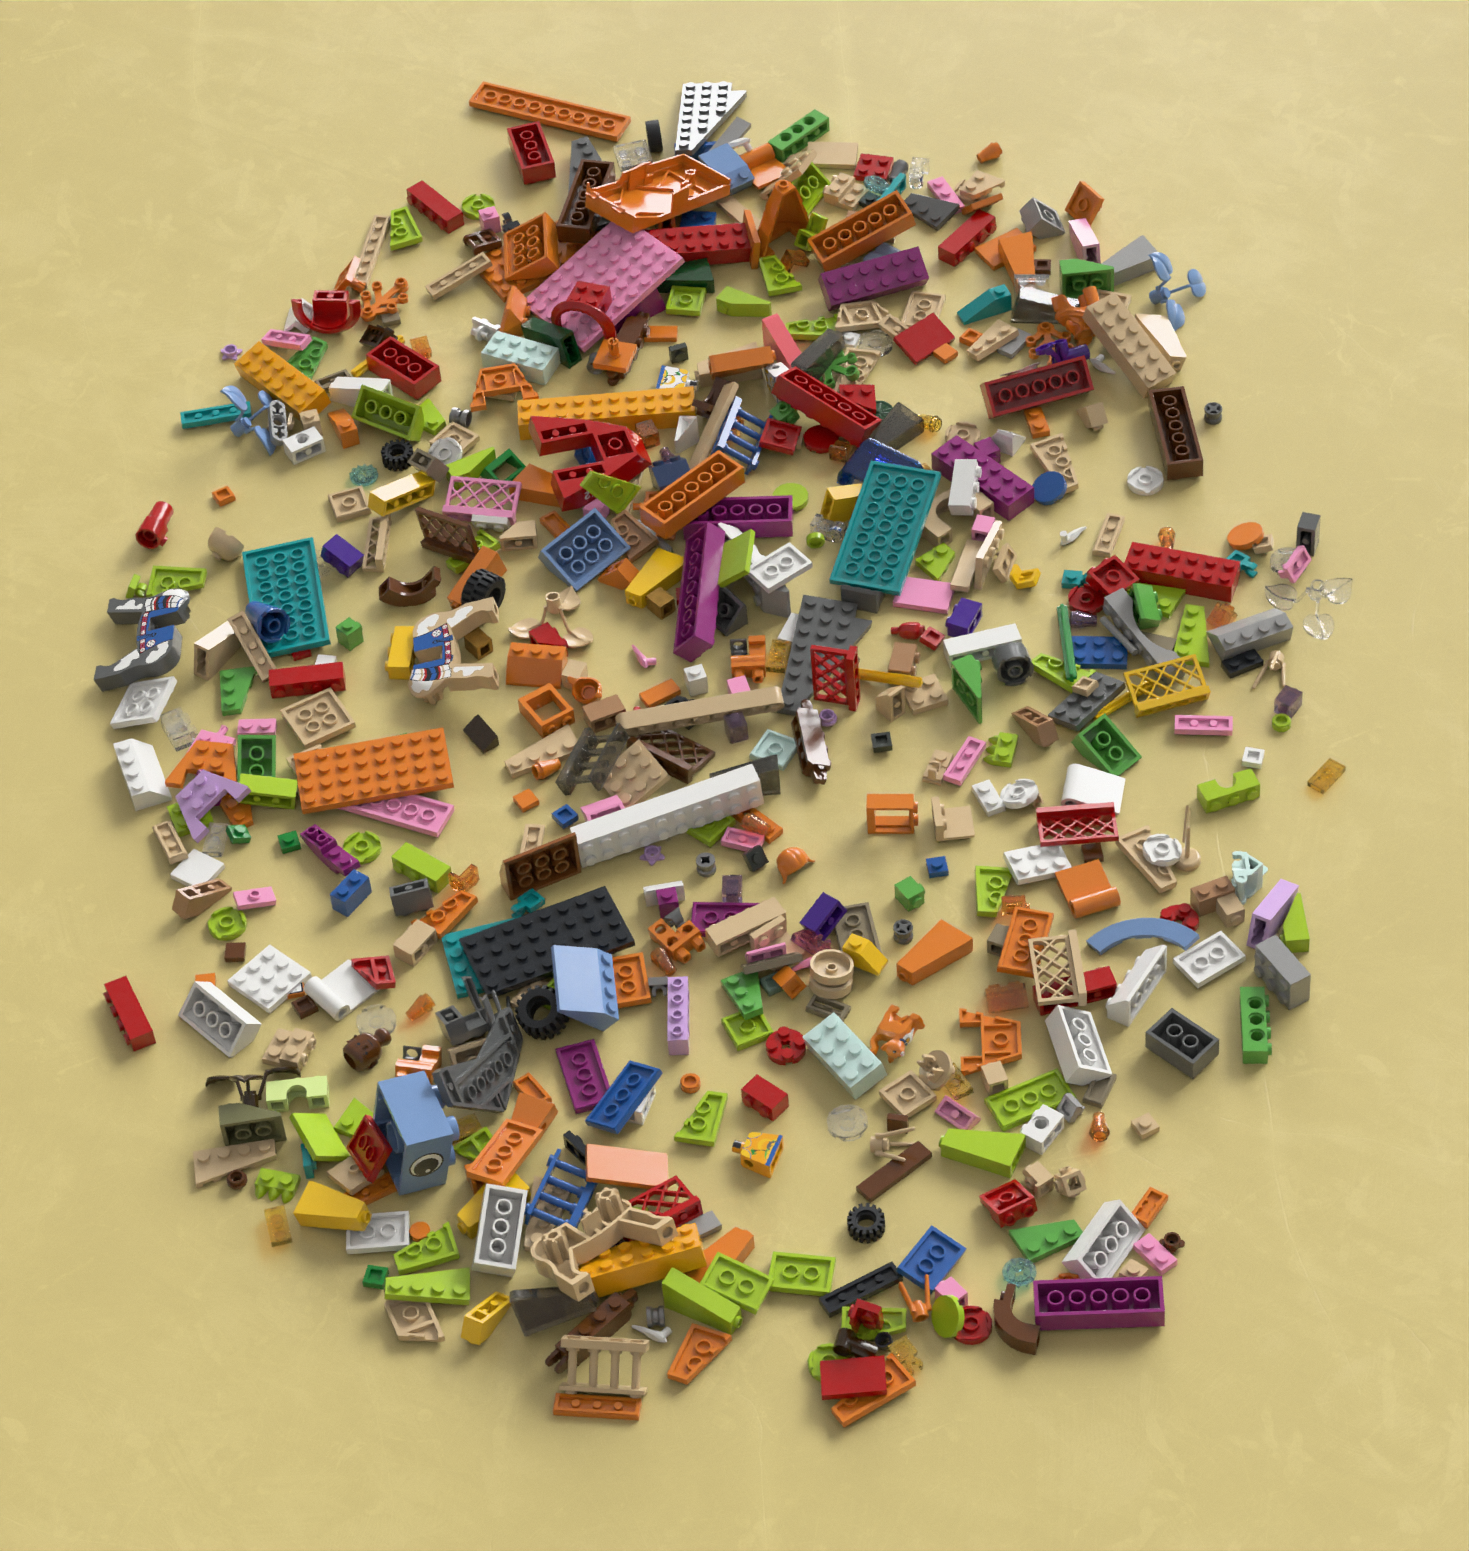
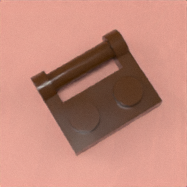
M491 228L463 237V243L472 249V253L475 256L481 252L492 251L502 247L501 239Z

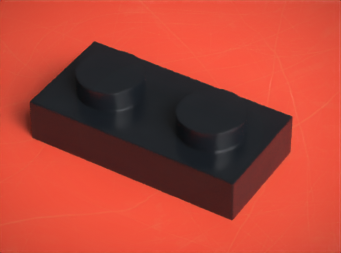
M1251 649L1221 661V667L1231 679L1263 666L1264 660L1255 649Z
M570 1130L563 1134L565 1148L586 1166V1145L578 1135L575 1136Z

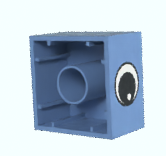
M425 1071L377 1083L373 1119L393 1148L385 1165L399 1196L446 1184L448 1167L455 1165L456 1162L452 1141L459 1140L460 1133L457 1121L454 1116H445L442 1110L445 1104L442 1102L437 1085L431 1086Z

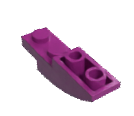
M316 824L300 833V837L312 852L335 874L341 873L346 877L353 869L357 870L361 867L360 862L338 846L336 839Z

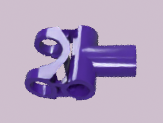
M1067 339L1055 340L1035 349L1036 355H1051L1052 364L1085 355L1086 360L1090 359V352L1086 344L1068 348Z

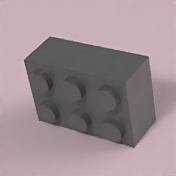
M1173 1008L1164 1014L1145 1034V1047L1192 1079L1219 1055V1039Z

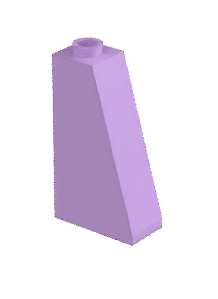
M1283 879L1278 881L1252 913L1246 946L1255 949L1257 944L1277 934L1298 893L1299 885Z

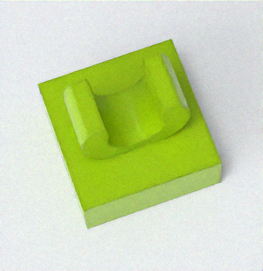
M133 575L125 598H133L135 594L138 597H144L147 585L139 583L141 576Z

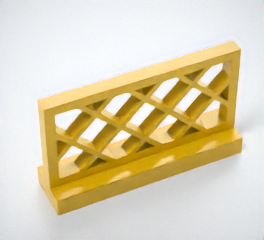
M1196 654L1123 673L1135 708L1136 718L1207 700L1211 693L1209 685H1206ZM1193 661L1194 669L1192 672L1182 667L1184 662ZM1173 666L1177 668L1175 676L1164 672L1166 667ZM1149 671H1155L1160 674L1157 681L1147 677ZM1179 671L1190 675L1187 682L1176 678ZM1136 675L1142 678L1140 684L1137 686L1131 683L1130 676ZM1162 675L1172 680L1169 687L1159 683ZM1194 677L1200 681L1201 686L1194 687L1188 683ZM1144 680L1154 685L1151 692L1141 688ZM1174 681L1184 686L1182 691L1176 692L1170 689ZM1156 686L1166 691L1164 696L1159 697L1153 694ZM1138 691L1148 695L1145 701H1137L1136 694Z

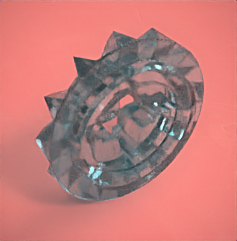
M874 175L866 176L863 182L865 187L875 192V194L879 193L882 195L884 190L889 187V184L883 178Z
M366 464L363 466L357 465V468H352V472L349 473L351 482L357 486L371 485L378 478L377 468H373L372 464L369 466Z
M1025 1258L1009 1260L1002 1270L1004 1281L1016 1284L1018 1289L1024 1285L1027 1287L1037 1276L1035 1265ZM1023 1271V1275L1016 1277V1272Z

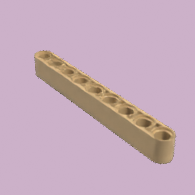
M774 686L622 712L617 714L615 719L619 736L628 737L774 712L783 709L785 705L781 688Z

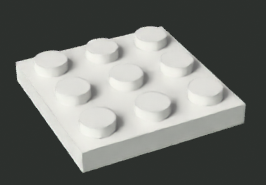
M171 676L130 684L110 722L112 728H125L157 722L177 683L175 677Z
M268 945L227 981L230 987L270 1014L288 999L287 995L302 982L305 984L312 978L310 971L273 946Z

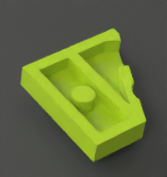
M943 542L915 559V565L934 581H941V576L944 572H947L949 564L955 559V551Z

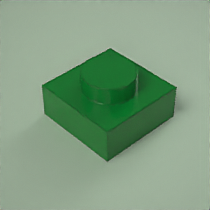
M245 824L227 825L226 833L232 844L250 843L251 835Z
M296 830L277 835L283 854L301 849Z
M368 1265L362 1281L363 1287L384 1290L385 1278L388 1277L389 1269L387 1267Z

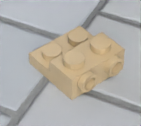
M840 172L838 176H833L829 186L826 185L824 187V203L847 211H855L859 207V200L870 192V187L855 182V177Z
M278 1028L262 1057L263 1064L275 1067H296L301 1071L302 1067L308 1062L311 1050H314L316 1047L314 1033L295 1028L293 1032Z

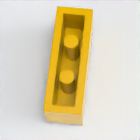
M395 626L394 633H391V647H388L389 659L385 661V671L388 672L389 679L409 680L416 659L413 644L414 626Z

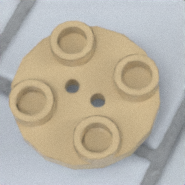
M934 1050L929 1054H923L922 1061H917V1064L920 1066L919 1078L931 1090L940 1091L950 1077L954 1075L955 1067L952 1065V1060L946 1052Z

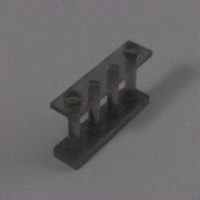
M620 723L616 724L611 734L596 736L591 727L584 728L555 782L565 796L571 795L577 784L590 782L597 791H601L629 738V735ZM607 742L604 748L596 749L599 743ZM599 756L597 761L589 762L591 757ZM585 770H592L589 775L581 776Z

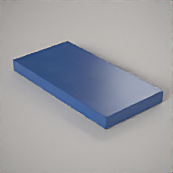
M629 1060L586 1118V1124L618 1135L661 1077L662 1071L659 1068Z

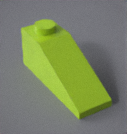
M726 286L716 297L717 311L729 316L769 317L772 315L771 302Z
M490 447L446 464L450 468L446 473L449 483L451 476L479 478L483 469L496 459L495 448ZM462 482L454 483L456 491L465 486Z
M1301 893L1296 894L1284 921L1282 934H1279V939L1291 953L1309 952L1310 937Z

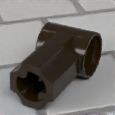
M840 1328L838 1330L833 1345V1352L842 1357L850 1355L855 1358L875 1356L878 1349L877 1345L858 1338L856 1333L848 1328Z

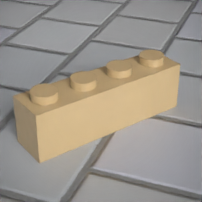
M772 897L706 928V942L716 956L719 957L749 943V934L778 916L782 915L786 919V912L777 899Z

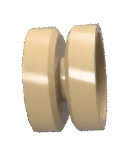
M826 949L813 955L810 960L809 988L811 991L825 999H838L849 994L853 988L854 963L850 955L836 949Z

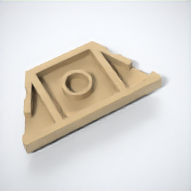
M874 300L840 304L835 333L879 328L878 324L887 316L889 311L881 307Z
M387 1300L384 1303L385 1310L399 1341H445L444 1334L430 1303Z

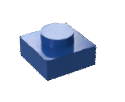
M568 804L551 813L552 819L563 829L579 820L578 814Z
M945 856L926 859L929 879L949 875Z

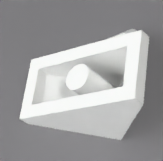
M679 416L674 440L676 453H681L699 442L697 416Z
M998 429L991 439L999 447L1000 452L1014 456L1024 443L1026 437Z

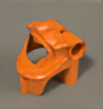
M1089 286L1082 290L1083 294L1078 297L1080 307L1072 306L1063 294L1051 298L1054 312H1056L1055 320L1073 334L1077 346L1089 345L1093 337L1096 336L1082 318L1086 307L1100 300L1096 286Z

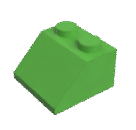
M1132 584L1129 596L1133 599V617L1136 625L1140 630L1158 627L1163 617L1161 609H1158L1156 604L1158 602L1157 592H1153V588L1150 585Z

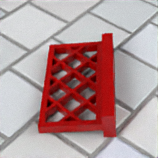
M811 645L814 700L849 705V711L856 712L861 699L858 646L850 645L849 650ZM816 652L822 653L825 656L821 658ZM835 655L844 656V659L840 661ZM830 659L835 664L831 666L826 660ZM821 664L826 669L822 671L817 666ZM840 667L845 672L839 673L836 668ZM831 672L836 677L832 679L827 673ZM822 677L827 682L823 684L818 679ZM841 680L845 685L840 686L837 681ZM832 685L837 690L832 691L828 686ZM823 690L828 695L819 694V691ZM842 693L846 698H841L837 694Z
M1114 802L1036 808V823L1040 847L1119 841ZM1096 825L1102 827L1098 831L1093 829ZM1079 827L1082 830L1080 832H1077L1073 829ZM1058 828L1062 830V832L1058 834L1054 832V830ZM1108 830L1114 834L1105 835L1103 833ZM1087 832H1089V833H1091V834H1093V835H1092V836H1085L1084 834H1086ZM1067 834H1070V835H1072L1073 837H1072V838H1066V837H1064V836L1067 835ZM1048 835L1054 837L1053 839L1044 840Z
M677 1175L629 1200L632 1207L637 1204L643 1205L642 1210L646 1211L647 1205L657 1206L655 1212H648L657 1216L672 1217L676 1228L703 1214L701 1200L697 1195L694 1196ZM674 1184L678 1186L677 1191L667 1190L668 1187ZM653 1195H661L659 1201L649 1199ZM665 1196L675 1197L674 1202L664 1201ZM679 1197L688 1198V1200L678 1203ZM661 1207L671 1208L664 1213L660 1212ZM623 1237L625 1242L634 1241V1239Z

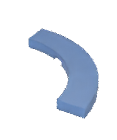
M1136 918L1112 924L1086 940V943L1099 955H1102L1127 939L1157 937L1173 943L1186 951L1200 937L1192 929L1174 921L1160 918Z

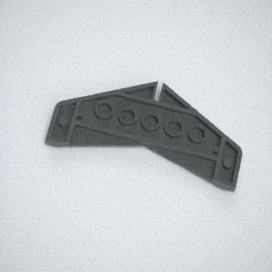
M511 1007L503 1008L499 1012L476 1059L436 1069L432 1073L434 1083L441 1094L442 1102L447 1107L491 1113H501L507 1109L512 1082L523 1044V1036Z

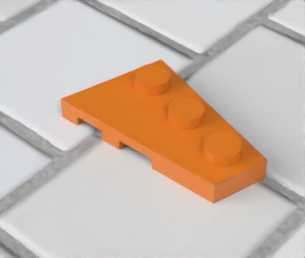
M461 890L443 901L441 907L434 911L432 909L427 911L426 916L421 918L420 921L435 928L437 938L442 940L478 903L477 896Z
M692 1323L667 1373V1378L688 1385L732 1341V1335Z

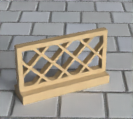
M1068 930V935L1028 939L1038 1006L1078 1002L1079 1006L1087 1005V991L1076 930ZM1065 942V946L1061 950L1054 947L1056 943ZM1041 944L1045 946V948L1041 952H1039L1038 950L1034 949L1033 945ZM1049 950L1056 953L1052 959L1045 955ZM1060 957L1068 960L1064 966L1056 962ZM1040 959L1048 962L1044 968L1036 964ZM1052 965L1059 969L1055 975L1047 971ZM1063 972L1070 976L1066 982L1058 978ZM1043 974L1050 978L1046 984L1039 980ZM1054 981L1062 985L1057 991L1050 987ZM1067 988L1073 992V995L1064 996L1061 993ZM1046 990L1053 994L1051 998H1042L1041 995Z

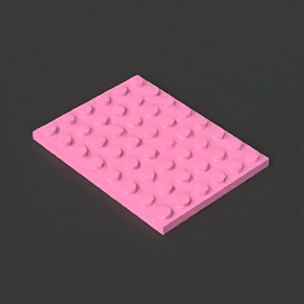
M610 222L527 296V303L531 307V313L534 316L552 323L551 312L558 303L567 300L577 281L610 286L612 303L605 314L615 326L685 261L683 257L645 230L632 234L615 223ZM569 311L561 315L562 327L573 330L578 348L584 353L604 336L603 330L597 321L585 313Z

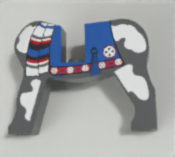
M175 588L148 598L109 599L107 613L115 624H138L136 634L137 648L112 665L96 666L94 681L102 692L128 686L143 678L164 675L178 664L181 657L183 637L175 626L184 624L190 618L189 613L191 610L188 607L190 595L187 591Z

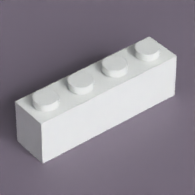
M1014 623L943 640L944 655L950 668L952 661L972 654L975 660L980 662L992 659L994 650L998 645L1022 642V638Z

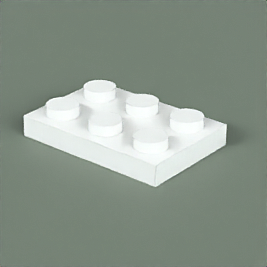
M789 542L750 565V572L747 575L769 594L813 568V564Z
M1036 845L1007 851L1003 854V859L1017 885L1055 878V872L1072 867L1061 845L1047 847Z
M1222 931L1217 932L1173 958V964L1197 989L1246 961V955Z
M409 1211L372 1213L371 1220L365 1231L346 1230L347 1254L398 1251L410 1245Z

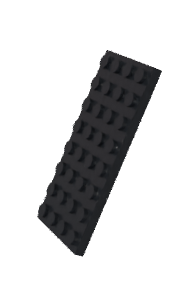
M606 886L460 938L459 944L484 994H487L488 999H492V990H495L496 995L500 996L554 976L551 953L553 945L597 948L606 953L614 954L635 946V940Z

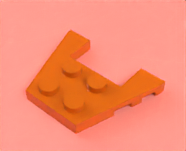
M515 363L482 368L479 371L476 390L473 393V401L470 404L471 412L487 410L485 397L511 394L521 391L523 400L539 399L537 392H534L532 385L526 381L525 376Z
M197 740L165 780L166 787L183 789L187 774H197L200 769L237 782L234 745L231 743Z
M959 1008L960 1028L981 1027L982 1056H961V1076L981 1071V1066L991 1062L1001 1061L1003 1065L1022 1059L1020 1021L998 1016L992 1018L984 1016V1013L976 1011L975 1014L967 1012V1009Z

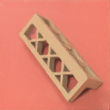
M391 514L369 518L362 565L363 572L385 571L392 522ZM380 523V527L375 528L373 524ZM378 535L377 541L371 539L374 536ZM376 547V553H375V554H372L371 552H369V551H371L372 549H374V548ZM373 560L376 563V566H367Z

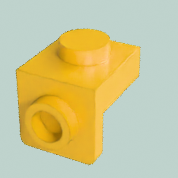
M1014 564L1009 577L1016 589L1031 588L1037 585L1041 572L1038 568L1022 571L1018 564Z

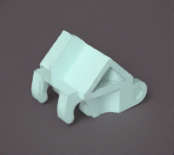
M1235 851L1232 853V858L1241 860L1232 863L1233 879H1231V883L1235 888L1236 896L1241 904L1244 905L1246 898H1251L1262 887L1263 875L1268 871V868L1262 862L1247 854V852Z

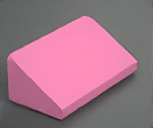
M784 942L746 952L745 959L747 963L784 955L786 954V944Z
M947 1095L944 1096L934 1111L958 1129L971 1130L981 1120L980 1117Z

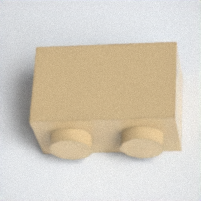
M417 919L400 938L395 940L393 944L395 957L414 967L438 942L436 929Z

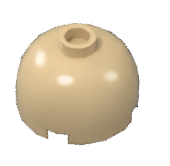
M215 527L208 539V547L212 552L211 556L217 561H221V559L232 561L244 550V545L233 535L225 534L226 531L219 527Z

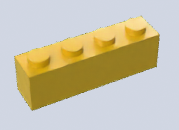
M419 471L370 491L368 508L381 516L391 514L434 496L436 480Z

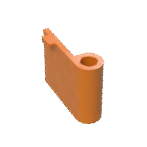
M769 143L739 155L753 174L755 179L752 185L758 190L776 182L781 176L780 172L786 167L775 158L774 150Z
M1099 859L1054 873L1061 893H1063L1075 919L1121 905L1118 890L1116 887H1111Z

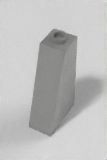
M1142 235L1102 264L1114 267V286L1154 271L1153 262L1148 255L1158 251Z

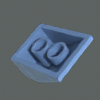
M728 143L698 156L702 164L731 179L730 195L751 187L755 179L747 164Z

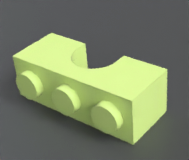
M327 1075L266 1082L268 1110L276 1112L289 1111L290 1102L298 1097L307 1099L309 1109L330 1107Z

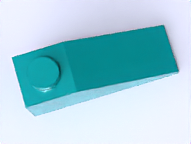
M1005 284L990 288L957 312V316L963 325H967L1011 311V293Z

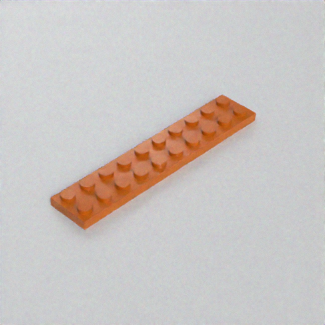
M484 81L469 100L470 107L532 122L539 121L541 124L618 142L631 123L630 116Z

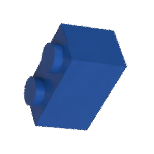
M353 869L330 893L333 910L349 917L372 893L369 877Z

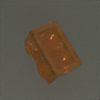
M1020 981L1009 982L1006 986L992 984L984 991L989 1014L1029 1008L1025 983H1020Z

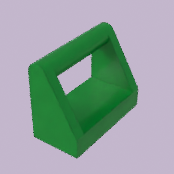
M509 448L487 465L480 476L483 479L500 480L494 472L508 463L517 468V470L504 481H513L526 466Z

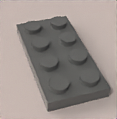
M1095 672L1089 678L1098 681V688L1088 697L1072 692L1048 714V717L1052 718L1054 723L1078 732L1104 706L1126 688L1125 682Z

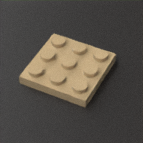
M331 687L280 710L282 717L305 750L356 727L355 721Z
M639 739L595 776L611 796L617 795L624 808L644 802L671 779Z

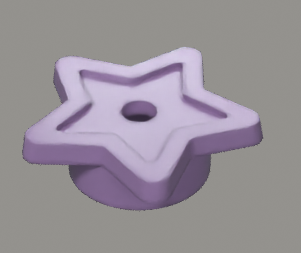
M233 344L226 345L220 350L223 354V360L232 359L236 361L237 355L242 353V349H237Z
M655 845L645 846L644 854L640 856V860L648 861L651 866L656 861L665 859V856L660 853L661 846L657 847Z

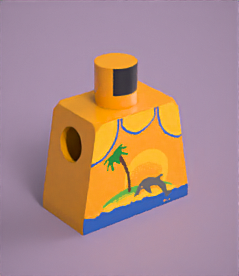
M758 1132L749 1133L746 1142L735 1140L732 1146V1152L740 1154L741 1165L744 1168L767 1178H771L784 1149L782 1135Z

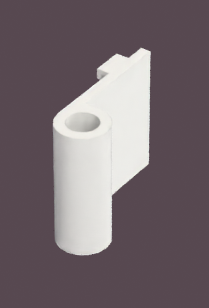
M1071 764L1067 768L1061 806L1114 802L1115 815H1119L1125 778L1080 764Z
M349 959L322 980L317 976L310 978L303 989L307 995L336 1021L346 1017L379 991L375 990L351 966Z

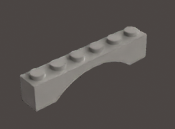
M1124 588L1104 597V613L1112 618L1116 628H1120L1124 636L1139 650L1138 654L1142 655L1147 666L1180 658L1176 652L1156 645L1140 631L1133 617V599ZM1168 666L1164 672L1175 676L1178 669ZM1179 671L1176 678L1180 679L1184 677L1185 673ZM1155 672V675L1158 678L1160 674ZM1163 675L1160 678L1165 685L1170 684L1172 681Z

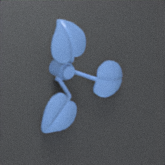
M1160 252L1151 253L1148 256L1153 262L1157 276L1163 282L1155 287L1156 290L1149 293V298L1153 304L1166 303L1168 319L1174 331H1176L1184 324L1185 315L1180 304H1176L1175 300H1168L1172 293L1191 287L1195 297H1202L1206 293V285L1200 272L1196 269H1191L1187 274L1190 284L1169 291L1168 288L1163 286L1171 279L1169 274L1173 272L1172 264L1165 254Z
M235 386L224 387L220 392L225 394L241 410L238 418L235 419V423L230 426L233 434L240 437L244 433L248 434L251 431H255L268 451L269 456H271L276 449V445L270 441L269 431L266 428L261 429L260 426L252 428L250 426L252 425L251 420L266 408L268 409L270 403L274 401L267 392L261 390L258 393V398L264 406L249 419L247 417L242 418L248 407L245 396Z

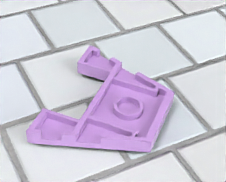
M202 770L175 797L192 838L199 843L210 832L199 820L227 793L240 803L251 790L246 785Z

